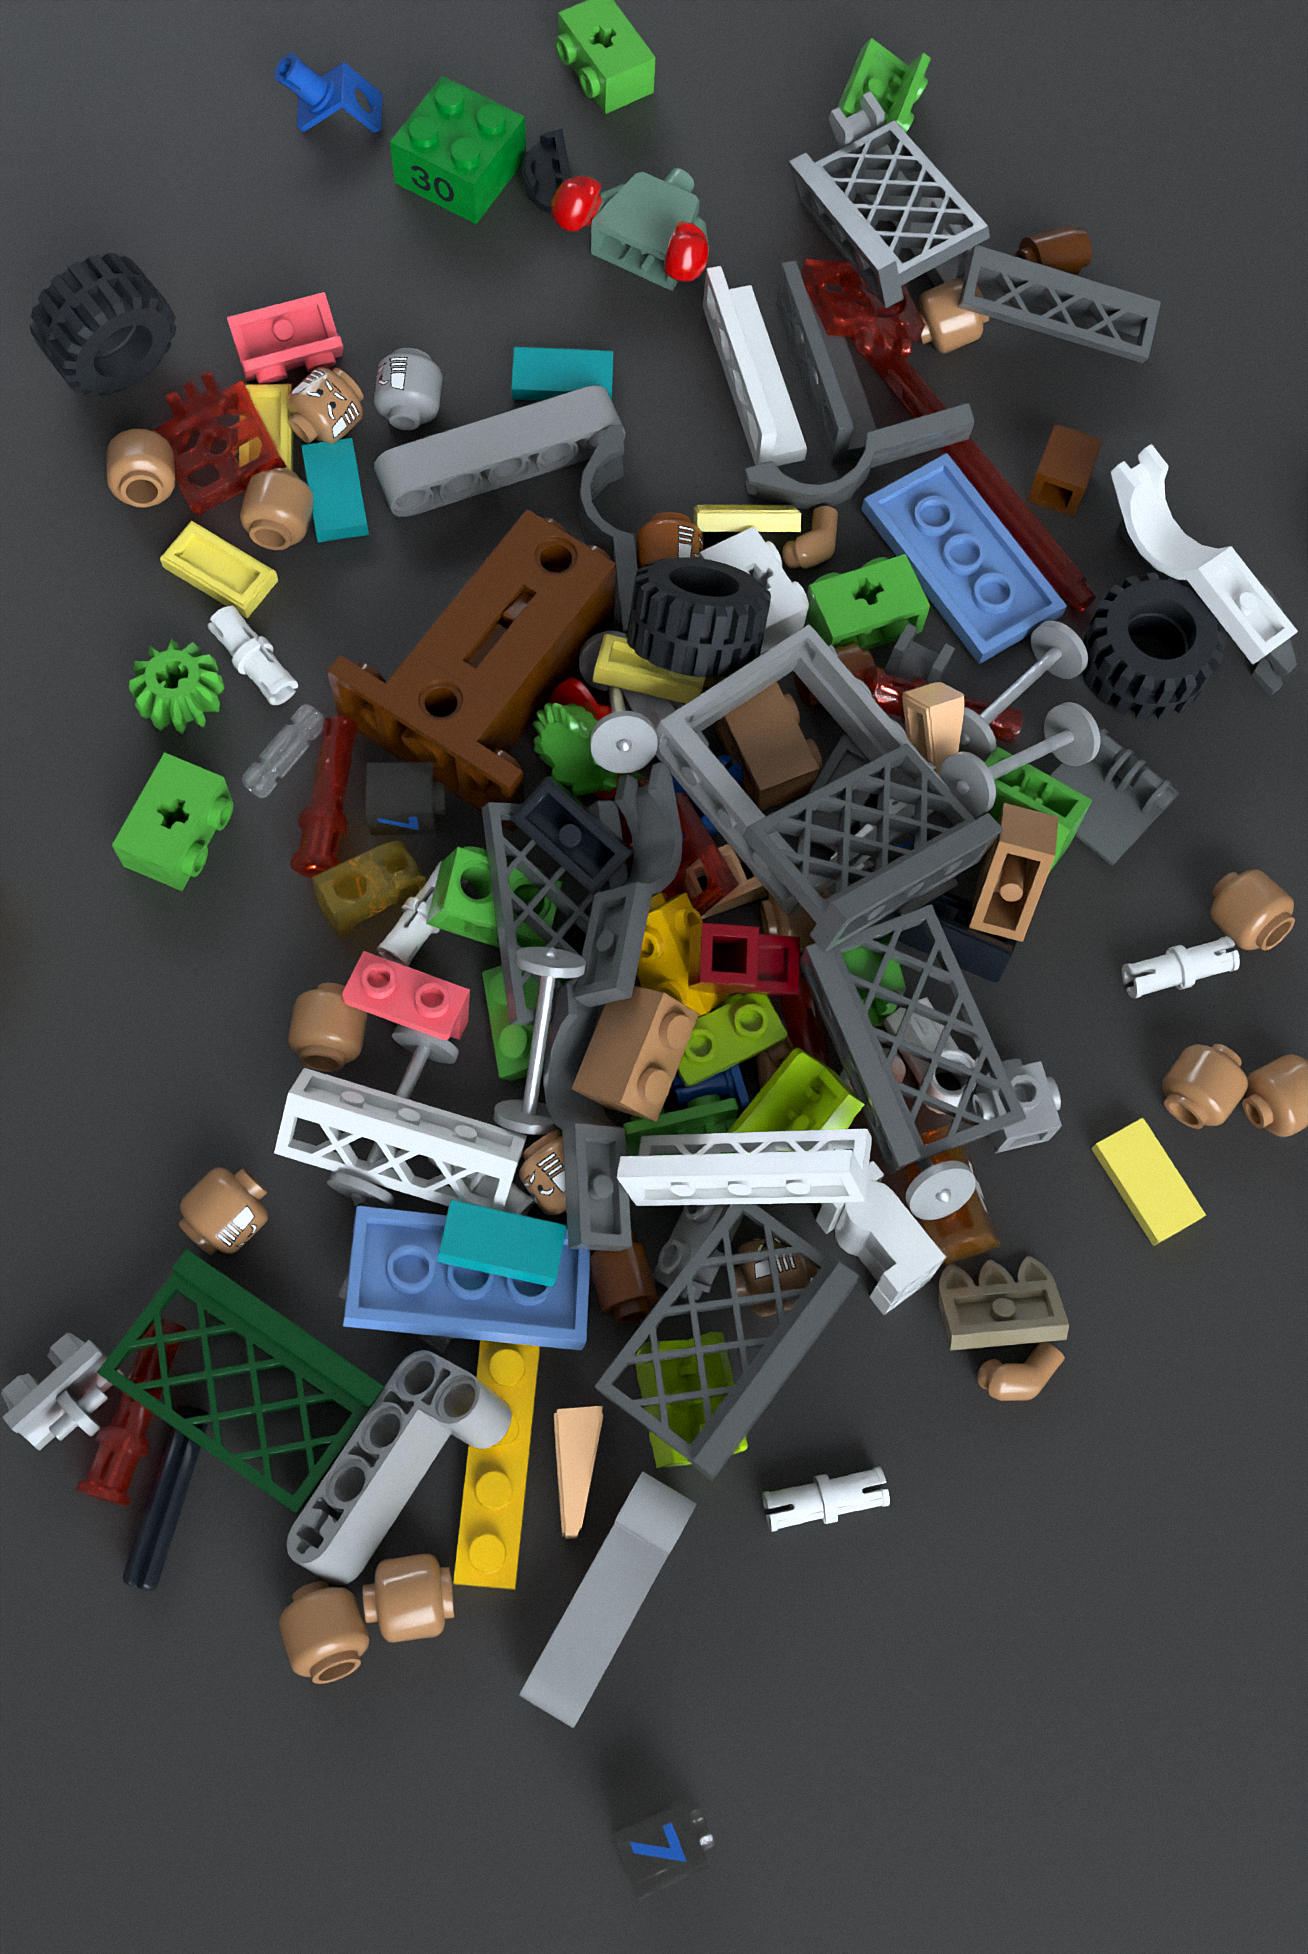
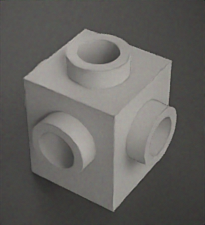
M1021 1059L1002 1061L1026 1115V1119L1023 1122L990 1134L995 1153L1049 1141L1062 1127L1057 1112L1060 1109L1061 1100L1055 1080L1052 1077L1046 1078L1041 1061L1026 1065L1022 1064ZM979 1084L976 1088L977 1094H974L972 1098L975 1115L991 1120L1006 1114L998 1093Z

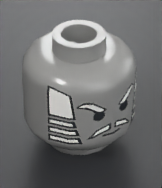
M400 348L386 356L379 362L373 402L378 413L389 420L392 426L402 430H414L419 425L430 422L437 416L440 407L443 380L440 368L431 360L428 354L419 349Z

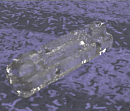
M308 704L300 706L290 718L294 723L292 725L285 724L259 755L262 761L260 763L253 762L242 775L241 780L251 793L259 798L267 797L278 784L275 779L277 777L283 778L310 745L307 741L309 739L315 740L326 727L325 717L314 707Z

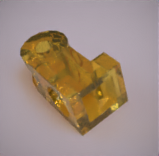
M391 841L313 876L314 900L337 938L341 939L357 930L358 923L387 909L389 905L398 904L412 897L425 885L426 878L402 841Z

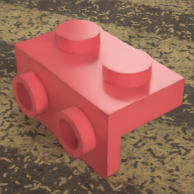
M325 292L227 317L246 381L257 379L258 384L275 383L287 378L286 371L303 366H306L307 372H312L318 367L330 368L336 364L335 358L343 356V343L341 337L337 334Z
M363 951L342 992V1001L346 1005L441 1040H448L450 1037L460 1040L468 1024L470 989Z

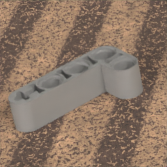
M421 1350L407 1356L397 1367L293 1524L288 1534L286 1545L288 1555L294 1562L332 1585H346L355 1580L363 1571L449 1436L453 1435L470 1446L479 1449L495 1445L505 1436L511 1424L512 1413L509 1405L474 1375L433 1352Z
M641 1473L519 1696L571 1728L575 1727L664 1562L697 1505L696 1502L649 1474Z

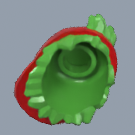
M571 677L561 682L554 689L550 703L544 706V710L537 711L536 715L539 720L534 721L533 726L539 735L533 740L535 744L533 750L540 754L539 758L553 768L551 777L560 784L572 786L573 795L580 796L592 793L602 799L613 798L616 796L620 775L626 773H614L602 768L594 760L590 748L592 729L600 719L612 713L611 706L597 704L584 684ZM638 770L629 773L637 779L638 788L649 785V782L638 773Z

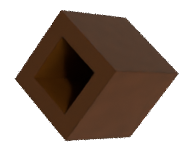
M1055 424L1026 501L1074 517L1088 485L1103 440L1089 436L1081 430L1068 429Z

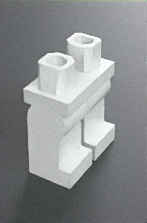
M872 1161L869 1163L865 1202L820 1203L822 1206L816 1222L826 1234L835 1228V1238L839 1246L847 1253L858 1256L878 1283L870 1298L881 1313L885 1315L927 1284L946 1256L888 1186L880 1183L884 1174L875 1162Z

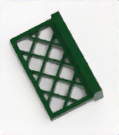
M185 1249L172 1266V1275L97 1373L297 1515L336 1461L384 1389V1386L194 1253ZM178 1292L197 1306L200 1329L164 1335L161 1313ZM205 1312L221 1322L222 1325L207 1327ZM154 1323L156 1336L142 1339ZM235 1332L246 1340L249 1363L213 1369L209 1343L210 1336ZM201 1338L205 1371L170 1377L166 1344ZM157 1346L161 1379L135 1384L117 1371L133 1350ZM254 1346L272 1359L256 1362ZM284 1366L295 1374L298 1398L262 1404L257 1371ZM250 1372L255 1406L219 1412L214 1379ZM207 1380L211 1414L184 1419L174 1412L171 1387ZM303 1380L321 1393L305 1396ZM163 1388L165 1405L146 1391ZM333 1401L351 1413V1416L337 1435L311 1439L306 1405ZM300 1407L304 1441L268 1448L263 1413ZM256 1415L261 1449L234 1454L223 1446L220 1421ZM212 1423L214 1439L195 1426ZM329 1445L315 1465L313 1448ZM306 1450L309 1475L293 1496L273 1482L270 1456ZM262 1458L264 1475L245 1461Z

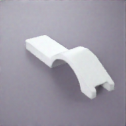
M1150 444L1138 454L1140 464L1130 469L1126 462L1123 461L1111 471L1127 532L1138 552L1156 570L1177 580H1187L1254 665L1298 631L1232 546L1217 549L1201 545L1186 535L1173 519L1165 500L1164 479L1169 466L1153 445Z

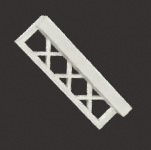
M721 266L707 268L703 310L755 465L773 461L776 466L805 460L807 446L752 286L748 285L729 289Z
M304 1068L288 1092L274 1153L334 1172L349 1174L370 1183L449 1206L451 1200L504 1211L527 1135ZM297 1118L320 1124L329 1140L315 1146L293 1139ZM360 1137L374 1140L378 1143L386 1157L374 1163L358 1159L349 1143ZM418 1154L433 1158L443 1174L430 1180L414 1176L405 1160ZM473 1172H480L499 1178L494 1200L470 1193L462 1178Z
M868 1129L642 1136L638 1156H620L617 1179L636 1206L865 1202L872 1137ZM834 1149H853V1151H852V1150L833 1151V1150H834ZM789 1150L792 1151V1152H776V1151H789ZM721 1152H735L730 1154H720ZM656 1154H681V1155H657V1156H656Z

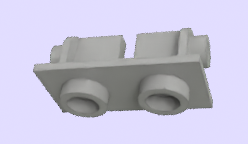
M732 1204L684 1205V1209L669 1241L660 1252L653 1278L669 1288ZM742 1214V1216L738 1219V1221L729 1231L730 1243L733 1240V1237L741 1223L744 1214ZM716 1249L710 1258L725 1256V1254ZM719 1267L701 1269L692 1280L695 1300L700 1299L703 1291H710L711 1284ZM687 1288L681 1295V1297L686 1298L688 1296Z

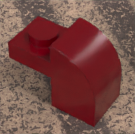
M700 923L690 928L688 988L699 992L725 995L734 993L778 996L798 995L800 937L759 934V927L713 923Z

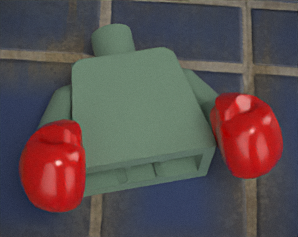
M673 168L664 181L645 172H639L626 184H620L600 194L601 183L589 176H577L565 180L553 196L550 211L557 225L567 231L575 232L584 226L591 225L592 255L673 291L678 281L688 282L695 280L701 275L707 264L709 245L706 223L698 216L700 200L691 193L695 186L692 177L682 169Z

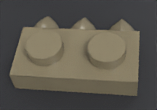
M1028 1256L1019 1267L1018 1282L1015 1283L1004 1267L993 1260H988L980 1271L978 1278L979 1286H975L971 1277L964 1270L953 1263L948 1264L943 1270L939 1281L938 1308L950 1351L1067 1340L1069 1322L1051 1272L1041 1262Z

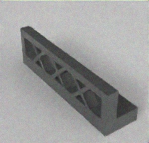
M975 245L959 262L956 278H962L964 281L958 308L1140 363L1145 362L1149 358L1161 301L980 245ZM976 284L979 289L1002 295V297L996 301H991L974 296ZM1009 301L1012 307L1004 304ZM1024 302L1050 311L1041 316L1030 313ZM1053 316H1056V318L1058 319V321H1057V320L1050 319V318L1053 317ZM1071 317L1096 325L1088 330L1076 327ZM1099 330H1102V332L1104 333V335H1103V334L1096 333V332L1099 331ZM1117 331L1138 336L1137 345L1122 341Z
M796 260L784 262L781 264L776 303L831 464L859 459L863 455L867 433L877 430L826 282L821 280L804 284Z

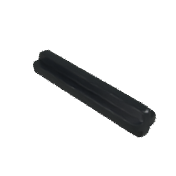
M179 1405L175 1410L184 1419L208 1415L203 1409L188 1405ZM208 1424L195 1427L206 1433ZM170 1426L122 1577L123 1583L148 1591L154 1590L158 1586L201 1449L199 1445L172 1426Z

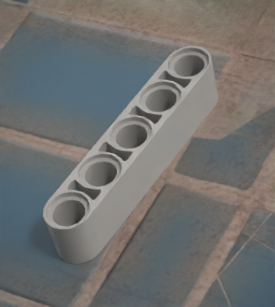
M588 386L394 447L385 451L376 459L374 470L392 513L398 517H408L591 459L608 426L620 425L622 423L607 390L602 386ZM622 425L623 441H624L625 436H626V432H625V429H624V427H623V425Z

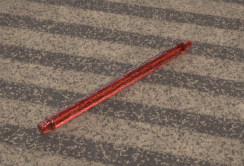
M856 303L847 305L841 311L839 319L848 329L847 335L861 350L915 418L947 409L870 314H864ZM971 437L968 440L941 447L940 449L943 453H948L1027 556L1057 591L1058 595L1062 599L1067 598L1078 612L1091 605L1096 596L1086 585L1087 578L1071 561Z

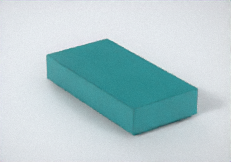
M514 347L512 400L543 401L584 387L596 385L604 387L612 401L613 351Z
M352 438L340 439L333 444L319 442L301 445L307 483L313 493L314 505L312 513L317 541L325 542L369 535Z
M451 1200L436 1262L554 1287L558 1276L567 1226Z

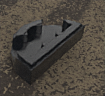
M563 128L541 135L540 142L525 152L522 158V185L526 195L540 210L550 214L554 194L565 180L571 178Z

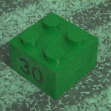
M442 75L390 141L395 184L477 224L522 165V158L526 152L525 116Z

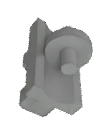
M66 1333L50 1347L47 1356L57 1369L41 1383L27 1373L17 1376L2 1390V1396L9 1409L2 1418L14 1432L20 1433L39 1451L54 1437L61 1441L77 1426L89 1436H93L101 1428L91 1413L108 1399L104 1392L112 1386L110 1382L97 1373L108 1356L90 1340L85 1343L72 1333ZM119 1368L117 1371L120 1374L124 1375V1373Z

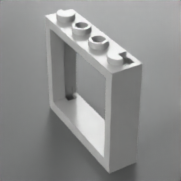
M810 624L661 720L656 729L658 747L655 755L664 765L670 768L672 776L788 916L802 907V905L743 837L747 827L763 819L765 815L697 735L699 732L794 671L870 762L907 743L950 790L934 771L937 767L922 757L908 740L902 726L887 716L873 699L867 685L852 675L838 658L832 644L828 646ZM901 766L890 770V782L915 788V781ZM906 803L907 806L895 813L896 815L915 820V805ZM927 809V816L934 810ZM877 827L862 838L876 841ZM889 829L888 844L903 833ZM775 831L769 834L770 838L780 849L795 852L779 832ZM849 851V867L856 868L871 856ZM837 856L832 858L829 862L837 864ZM811 873L808 874V882L819 894L836 882L834 879Z

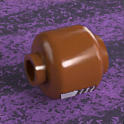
M664 512L653 515L650 518V522L645 523L637 533L636 558L638 570L645 567V564L652 561H660V559L679 557L700 558V552L703 551V532L697 525L691 523V519L681 513Z

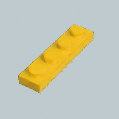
M480 1340L476 1378L509 1405L512 1415L509 1429L498 1443L484 1449L475 1448L470 1445L468 1447L454 1584L516 1590L540 1346Z

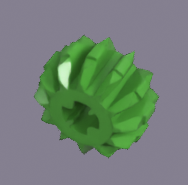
M171 639L167 651L161 653L158 649L149 646L148 655L151 660L134 661L133 670L137 677L129 680V690L133 698H136L135 706L140 716L144 717V719L151 718L154 727L160 731L173 722L176 731H179L182 735L186 729L187 722L192 720L204 727L206 719L203 712H219L220 702L218 695L224 693V682L221 675L217 674L218 666L215 659L210 654L202 655L200 647L196 646L194 642L181 651L178 643Z

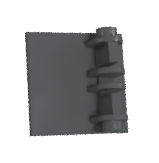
M1098 727L1100 748L1096 757L1090 762L1077 767L1069 766L1062 762L1050 776L1092 799L1075 836L1113 866L1180 793L1170 786L1171 781L1168 779L1164 781L1145 765L1147 763L1145 760H1138L1133 756L1134 751L1130 748L1126 750L1108 735V730L1105 728L1101 730Z

